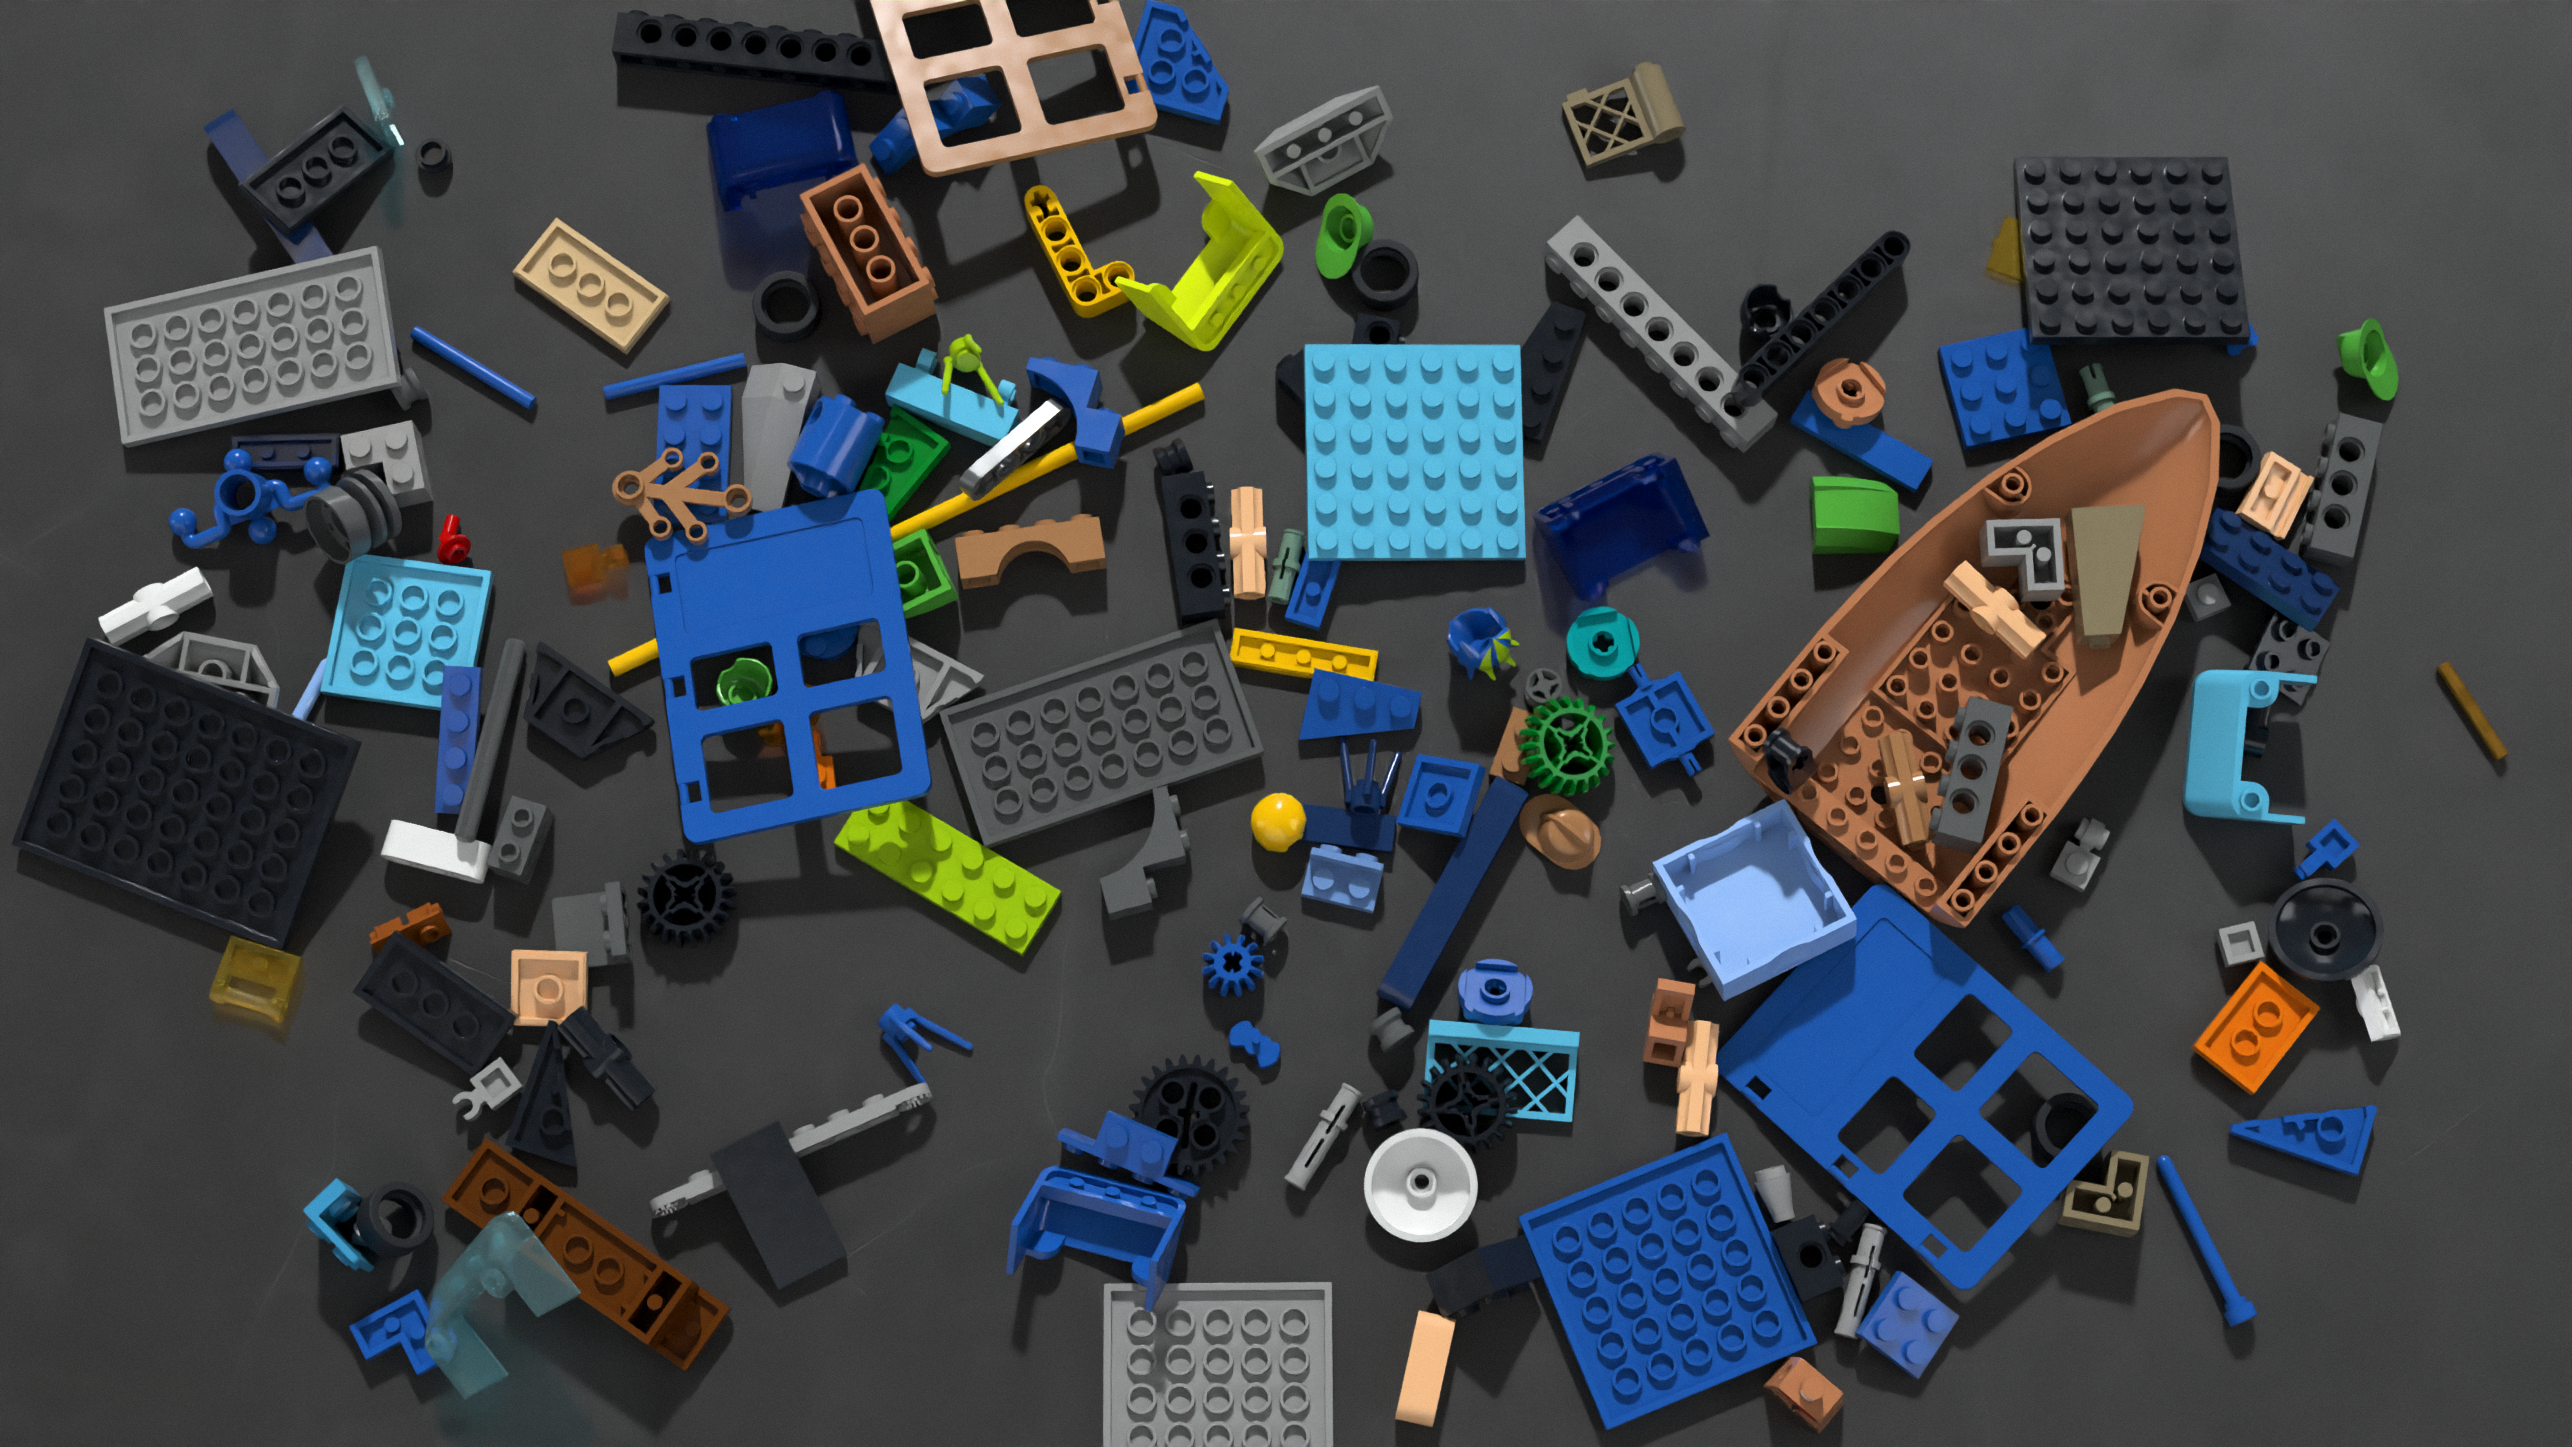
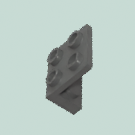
M620 881L605 883V892L560 897L552 900L556 951L589 952L588 969L633 963L627 892Z

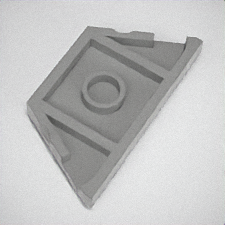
M878 622L859 625L856 652L857 671L855 672V677L882 672L885 669L886 663ZM909 637L922 722L924 724L939 714V711L946 709L984 682L985 677L979 672ZM890 699L874 701V703L893 712Z

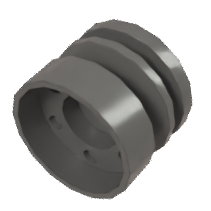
M360 469L338 481L336 486L330 485L305 500L303 507L307 527L317 546L328 558L342 565L369 552L370 547L376 548L398 536L402 528L401 513L395 498L385 483L369 470Z

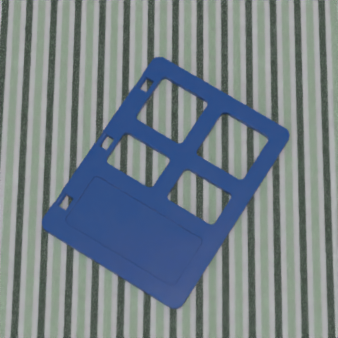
M867 489L708 524L706 527L709 537L702 545L690 543L685 530L673 532L671 537L664 541L656 540L654 537L648 540L644 552L651 589V602L662 680L664 681L666 695L665 701L676 779L680 794V808L684 834L691 843L704 845L916 799L929 793L932 788V776L887 503L880 491ZM693 529L691 536L693 538L701 537L703 529ZM670 576L672 592L660 594L658 578ZM870 622L879 623L886 663L885 669L882 672L814 687L805 686L799 649L801 638ZM765 645L772 646L778 691L775 695L704 711L698 710L692 665L695 661ZM684 679L687 695L675 698L673 681ZM890 699L892 701L902 762L901 772L896 775L826 790L822 789L811 718L819 713ZM778 722L783 723L794 790L792 796L767 803L714 813L703 748L704 741L713 736ZM700 784L702 801L690 803L688 786Z
M1877 884L1872 886L1851 908L1857 918L1856 937L1799 964L1716 1054L1715 1064L1718 1065V1073L1752 1102L1766 1117L1837 1179L1954 1287L1960 1290H1970L1979 1283L2131 1117L2134 1105L2132 1099L1898 893L1888 885ZM1966 996H1973L2011 1029L2012 1034L1960 1091H1952L1915 1058L1914 1053ZM2034 1053L2040 1054L2098 1106L2097 1113L2045 1168L2036 1166L1980 1115L1981 1108L2024 1061ZM1755 1077L1771 1090L1763 1100L1747 1086ZM1897 1078L1935 1112V1118L1883 1174H1876L1839 1141L1838 1135L1889 1079ZM1957 1136L1964 1137L2018 1185L2022 1192L2020 1197L1968 1252H1963L1905 1201L1903 1197L1907 1188ZM1842 1155L1859 1169L1851 1178H1848L1834 1165ZM1930 1234L1947 1249L1939 1259L1922 1244Z

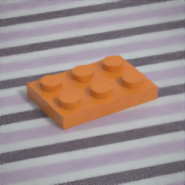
M2260 961L2191 1049L2249 1095H2253L2321 1007Z

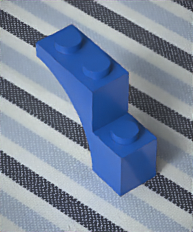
M985 76L957 78L937 100L928 101L940 139L968 128L982 126L1002 105ZM903 108L869 145L870 150L885 174H895L903 165L918 154Z
M1030 357L1026 372L1031 387L1042 389L1056 396L1071 409L1077 420V435L1074 446L1079 462L1114 469L1125 435V428L1121 414H1117L1108 408L1096 410L1103 390L1099 370H1095L1086 364H1077L1075 366L1060 363L1051 357H1043L1042 359Z

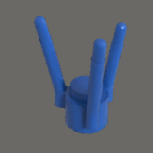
M897 1003L892 1005L882 1015L877 1025L885 1032L882 1039L894 1049L919 1084L927 1082L898 1042V1040L905 1042L911 1038L927 1052L933 1050L932 1045L915 1031L917 1029L915 1023L970 1051L973 1049L971 1043L921 1017L910 1007L904 1010Z

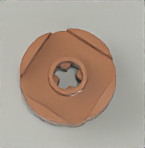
M1839 358L1826 363L1821 368L1811 390V395L1819 409L1832 419L1837 427L1842 429L1851 428L1852 425H1864L1874 420L1883 407L1884 394L1886 392L1885 383L1874 368L1863 362H1860L1859 365L1848 363L1849 359ZM1843 387L1848 391H1856L1855 396L1852 397L1845 394Z

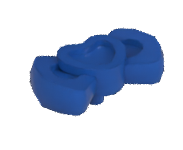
M1241 1021L1231 1028L1228 1037L1230 1047L1244 1048L1249 1056H1255L1260 1069L1270 1068L1278 1062L1281 1054L1280 1044L1272 1042L1268 1036L1261 1035L1260 1031L1257 1028H1253L1249 1021Z

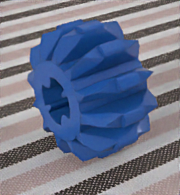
M1225 934L1223 936L1225 946L1221 947L1218 942L1213 940L1210 943V947L1215 954L1203 953L1202 960L1211 965L1203 967L1201 971L1203 976H1213L1208 982L1210 989H1214L1219 984H1222L1220 994L1226 997L1229 988L1234 987L1235 995L1238 998L1242 997L1241 985L1244 984L1248 990L1253 991L1256 985L1251 978H1263V971L1256 968V966L1264 963V957L1262 955L1252 956L1258 949V945L1255 942L1249 944L1246 948L1243 947L1245 944L1244 935H1239L1236 944H1231L1230 935ZM1232 959L1234 963L1235 959H1238L1240 961V971L1234 973L1233 969H1231L1230 973L1227 972L1226 961Z

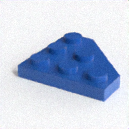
M1147 0L1133 44L1156 109L1220 126L1229 97V87L1223 77L1219 75L1210 55L1188 23V18L1182 8L1154 0ZM1135 79L1125 81L1129 94L1140 92Z

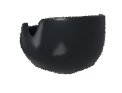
M1757 284L1749 289L1739 310L1740 322L1746 332L1757 340L1769 342L1794 318L1791 300L1782 297L1777 291V286L1773 284Z

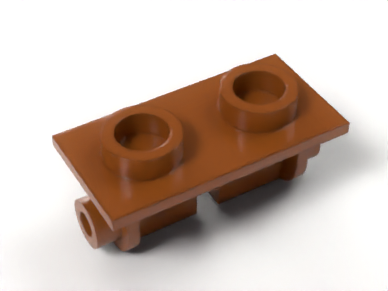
M428 902L406 913L409 924L403 925L400 917H397L387 923L374 927L375 931L370 933L369 936L372 940L370 941L372 947L379 954L392 933L396 930L420 946L435 942L439 938L452 933V930L443 917L444 913L440 904L437 902L431 905Z

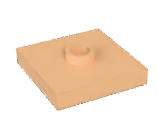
M514 949L511 957V1010L518 1014L519 1017L513 1025L547 1026L549 1020L555 1021L560 1025L564 1019L580 1006H584L588 1010L589 952Z

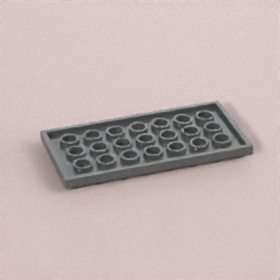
M1216 618L939 711L985 848H991L1153 793L1152 789L1163 786L1168 788L1264 755L1261 740Z

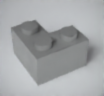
M412 420L340 436L346 470L350 475L360 469L371 471L379 478L385 476L387 487L395 498L398 508L433 501L421 434Z
M2060 518L1985 521L1979 531L1981 567L2018 566L2020 602L2057 601L2065 590Z

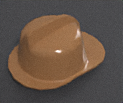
M1553 794L1535 796L1524 805L1519 820L1522 835L1530 845L1563 869L1577 870L1588 866L1596 859L1601 847L1599 829L1591 818L1568 800Z

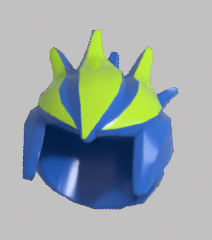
M1491 607L1487 609H1469L1448 622L1450 626L1448 627L1449 634L1446 642L1452 654L1457 657L1458 663L1467 669L1469 680H1472L1475 668L1484 671L1495 681L1494 665L1499 667L1501 663L1506 662L1513 667L1516 666L1510 656V647L1519 646V643L1512 640L1511 631L1507 628L1506 619Z

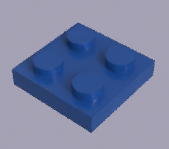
M1417 754L1396 823L1404 828L1465 838L1486 768L1477 763Z
M1896 1271L1855 1334L1911 1377L1919 1379L1960 1316L1905 1273Z

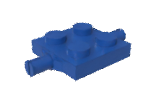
M1641 663L1636 664L1635 668L1632 666L1627 672L1635 682L1637 689L1630 697L1615 704L1614 709L1648 768L1652 770L1667 761L1679 759L1688 777L1700 773L1702 768L1699 766L1692 751L1697 745L1714 737L1715 732L1681 673L1677 671L1664 679L1650 681Z

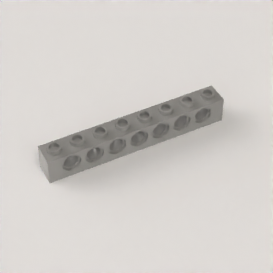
M1578 215L1547 241L1544 255L1549 267L1557 274L1562 272L1571 281L1570 286L1574 292L1583 299L1587 297L1596 306L1595 311L1599 317L1606 323L1612 322L1620 330V336L1624 342L1631 348L1637 347L1645 355V361L1649 367L1657 373L1662 372L1670 380V386L1675 393L1682 398L1687 397L1695 405L1697 414L1705 422H1712L1721 431L1722 439L1730 447H1737L1744 453L1774 426L1778 413L1764 399L1752 407L1741 406L1735 402L1731 395V387L1738 374ZM1578 257H1585L1592 264L1587 267H1581L1574 260ZM1608 281L1613 283L1617 289L1607 292L1602 290L1599 284ZM1634 306L1642 314L1635 317L1629 316L1625 313L1624 308ZM1660 331L1667 339L1664 341H1654L1650 338L1649 333ZM1686 356L1692 364L1680 366L1674 361V358ZM1705 380L1711 381L1717 389L1708 392L1703 390L1699 383ZM1733 405L1738 407L1742 414L1732 417L1725 412L1724 408Z

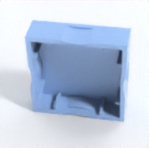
M1785 798L1737 821L1729 829L1718 835L1698 840L1653 862V872L1659 878L1665 891L1668 906L1723 1001L1856 937V916L1832 876L1818 862L1808 836Z

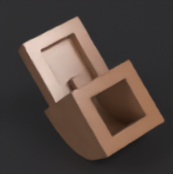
M1658 978L1649 1013L1643 1061L1680 1068L1696 984Z

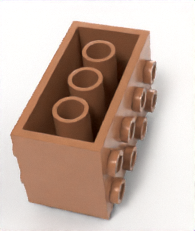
M864 163L799 195L805 212L800 215L805 226L804 231L813 247L816 246L826 273L829 277H833L837 286L836 290L844 306H849L853 315L852 320L861 337L868 334L874 345L937 313L934 300L938 299L934 288L936 286L928 268L926 266L922 268L918 259L919 253L910 236L905 237L901 228L903 224L895 208H889L885 199L886 193L877 177H871Z

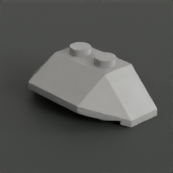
M1376 85L1336 97L1277 128L1254 150V153L1268 183L1312 197L1372 165L1394 117L1380 86Z
M183 631L143 656L276 708L280 687L257 645Z

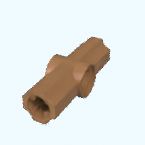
M1899 732L1879 738L1878 749L1880 750L1881 762L1885 772L1883 780L1885 796L1889 809H1893L1901 847L1912 848L1930 843L1933 840V830L1928 829L1930 817L1926 803H1928L1927 787L1922 771H1918L1910 732Z

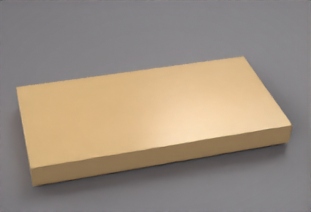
M555 218L512 271L516 278L626 355L670 301L667 294L558 218Z

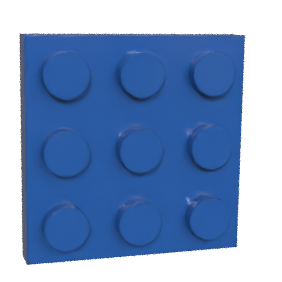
M2029 328L1939 347L1937 352L1965 451L2060 431L2071 426V420L2050 346L2031 345Z

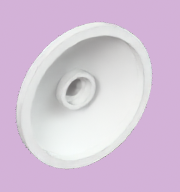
M1409 1129L1385 1140L1372 1155L1364 1178L1366 1202L1376 1221L1394 1236L1413 1242L1435 1241L1455 1232L1471 1214L1478 1192L1476 1169L1467 1151L1455 1139L1432 1129ZM1420 1174L1426 1175L1429 1179L1428 1185L1424 1187L1418 1186L1415 1182L1416 1176Z

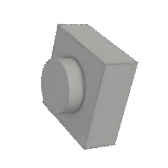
M2216 573L2189 583L2184 596V600L2195 622L2225 611L2231 606Z
M2254 921L2218 929L2215 932L2225 968L2261 960L2265 957Z

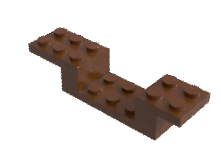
M485 1138L441 1199L444 1203L686 1372L692 1367L732 1310L687 1276L487 1138Z

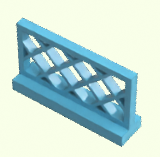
M1429 1020L1424 1080L1433 1084L1437 1079L1432 1080V1075L1429 1072L1433 1065L1441 1074L1446 1071L1434 1059L1435 1043L1451 1044L1462 1055L1463 1060L1468 1065V1055L1479 1046L1488 1047L1498 1060L1487 1070L1491 1072L1502 1063L1515 1078L1513 1083L1504 1089L1505 1094L1519 1083L1532 1099L1524 1108L1518 1110L1517 1114L1506 1113L1505 1117L1572 1122L1580 1032ZM1458 1045H1468L1472 1047L1467 1052L1463 1053V1051L1458 1047ZM1495 1048H1504L1510 1050L1507 1051L1503 1056H1501ZM1515 1050H1525L1536 1063L1518 1077L1505 1059ZM1532 1051L1547 1053L1538 1059ZM1553 1053L1569 1054L1568 1070L1556 1080L1542 1062ZM1456 1061L1450 1065L1451 1068L1457 1066ZM1539 1066L1553 1083L1535 1097L1522 1079ZM1477 1074L1478 1077L1470 1083V1087L1472 1088L1475 1084L1482 1080V1082L1488 1087V1089L1493 1094L1496 1093L1495 1089L1485 1079V1077ZM1567 1077V1088L1565 1091L1559 1083ZM1448 1078L1447 1081L1458 1092V1086L1451 1078ZM1555 1086L1566 1098L1564 1114L1549 1113L1539 1101ZM1424 1088L1423 1094L1429 1095L1430 1089ZM1462 1094V1099L1468 1106L1451 1105L1447 1109L1457 1108L1459 1112L1463 1109V1113L1472 1114V1107L1474 1105ZM1423 1102L1422 1108H1428V1102ZM1536 1103L1542 1112L1527 1110ZM1485 1107L1478 1114L1496 1116L1498 1108Z

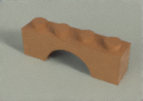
M1090 514L1075 515L1070 518V521L1058 523L1052 519L1040 520L1034 523V526L1020 528L1019 525H1006L1000 527L998 532L984 533L982 530H972L963 533L962 537L955 538L963 590L999 584L1006 566L1017 556L1030 551H1043L1055 555L1062 560L1070 573L1107 568L1099 516L1092 517Z

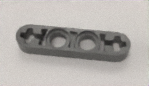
M1051 398L963 473L959 481V489L974 501L983 498L1066 426L1071 417V409L1057 398Z

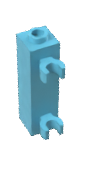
M925 348L922 349L915 368L899 362L885 392L888 406L893 407L895 404L910 415L991 447L995 446L1021 422L1019 410L1010 407L1017 394V390H1015L1016 384L1002 379L997 390L1004 401L1003 406H998L993 399L950 383L948 394L943 395L941 393L943 380L932 376L938 363V359L935 358L937 353Z

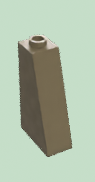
M2145 504L2071 508L2065 517L2077 645H2089L2090 649L2109 648L2111 643H2115L2122 633L2145 516Z

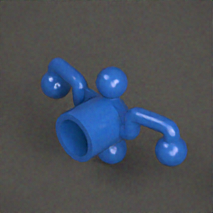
M239 448L232 449L224 458V468L227 472L221 475L214 489L216 504L213 508V516L217 526L195 534L197 517L194 512L187 508H179L171 513L168 519L169 528L174 534L181 537L184 545L188 548L199 549L228 536L231 526L246 520H252L248 528L251 539L257 544H269L277 535V525L274 520L266 517L265 514L280 507L290 512L303 509L305 500L308 497L331 485L329 480L333 474L332 465L323 457H313L308 460L304 466V476L308 482L316 485L317 489L291 497L288 487L281 480L274 479L268 481L261 475L250 472L253 464L252 457L247 451ZM252 481L255 486V498L252 504L243 510L237 504L236 493L242 484Z

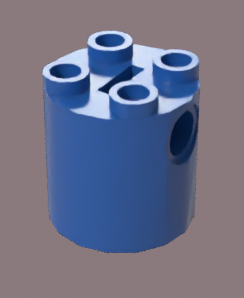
M836 394L834 399L821 396L817 400L787 461V466L796 474L800 487L806 492L823 499L854 492L883 433L882 428L885 424V420L871 412L863 413L856 409V402L841 394Z

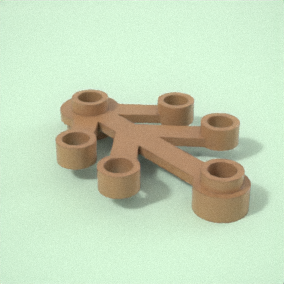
M674 447L666 449L662 453L661 458L640 473L630 470L622 472L615 478L612 485L615 499L624 506H635L649 524L652 536L659 541L669 539L673 533V527L666 517L659 516L648 499L663 500L685 528V534L689 542L694 545L704 544L708 540L709 532L706 525L701 521H697L684 503L726 508L727 512L733 516H744L750 512L753 506V498L750 491L740 484L731 485L724 492L687 488L704 475L714 476L719 472L720 461L716 454L712 452L702 453L696 463L665 485L653 484L652 482L667 470L670 472L681 470L685 463L682 452ZM677 455L679 456V461L676 464L670 465L667 463L668 457ZM712 459L715 461V465L710 469L702 467L705 460ZM629 485H636L638 488L634 494L628 495L625 493V489ZM737 498L745 499V504L740 508L732 506L733 501ZM658 524H666L667 530L664 533L659 534L655 532ZM701 528L703 529V534L699 538H693L691 536L692 530Z

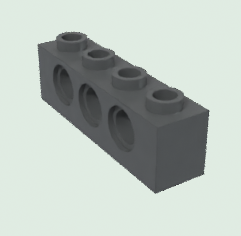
M2340 413L2332 424L2327 423L2322 436V444L2327 445L2324 457H2319L2314 477L2319 478L2317 490L2313 489L2311 491L2307 504V510L2312 511L2310 523L2304 524L2299 543L2304 545L2302 557L2345 568L2354 558L2383 426L2382 423ZM2339 451L2349 452L2353 457V462L2344 461L2340 457ZM2332 484L2341 485L2345 489L2346 495L2336 494L2332 489ZM2324 517L2335 519L2339 529L2328 527Z
M1973 696L1969 697L1965 707L1958 706L1953 723V728L1959 729L1956 741L1950 740L1945 756V761L1951 763L1948 775H1941L1937 789V795L1943 798L1940 809H1933L1928 829L1934 831L1933 844L1976 855L1982 844L2014 707ZM1978 735L1982 737L1986 745L1977 746L1973 744L1969 736ZM1968 768L1973 770L1978 779L1969 780L1965 778L1961 773V769ZM1955 802L1963 803L1968 807L1970 813H1958L1952 804Z

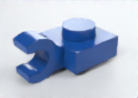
M2334 818L2305 844L2312 854L2292 872L2301 882L2305 881L2322 864L2331 872L2353 853L2360 844Z

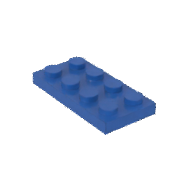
M659 385L656 461L661 458L662 453L666 449L674 447L682 452L685 463L683 468L677 472L667 470L655 480V484L665 485L696 463L702 453L712 452L716 454L720 461L719 472L714 476L704 475L687 488L724 492L729 487L733 388L731 385ZM669 456L667 463L670 465L676 464L679 461V456ZM712 459L705 460L702 467L710 469L715 465V461ZM654 499V509L659 516L666 517L672 527H683L663 500ZM684 503L696 520L703 522L705 525L728 520L726 508ZM661 523L656 527H667V525Z

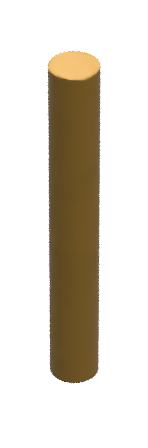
M2446 661L2436 668L2495 760L2498 761L2508 755L2509 752L2451 663Z

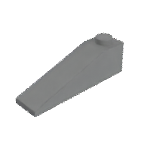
M785 363L754 365L751 367L742 396L744 486L748 488L753 498L751 511L763 513L784 508L794 473L787 466V461L817 402L821 389L817 371Z

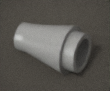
M1784 1165L1755 1172L1757 1182H1754V1185L1770 1212L1773 1223L1794 1218L1790 1173H1786Z

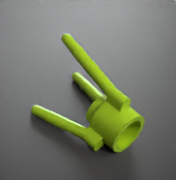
M966 334L964 337L953 341L949 347L950 356L943 359L945 369L941 393L943 395L948 394L953 368L961 372L975 370L997 405L1003 406L1004 401L980 361L982 349L973 341L972 335Z

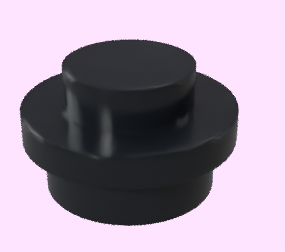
M431 138L424 140L418 146L415 158L423 171L435 174L444 171L450 165L452 153L444 141Z

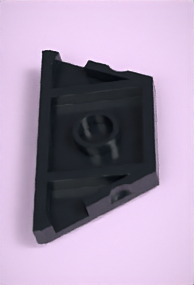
M542 641L539 642L536 649L537 660L535 670L531 675L529 685L530 696L526 701L523 716L527 723L584 762L649 729L655 724L652 717Z

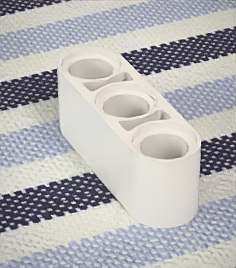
M391 820L380 856L399 864L483 884L488 870L486 863L493 846L475 840L473 843L461 842L456 839L455 834L404 821Z

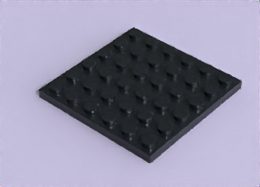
M2015 157L2013 170L2031 345H2248L2250 329L2228 157Z

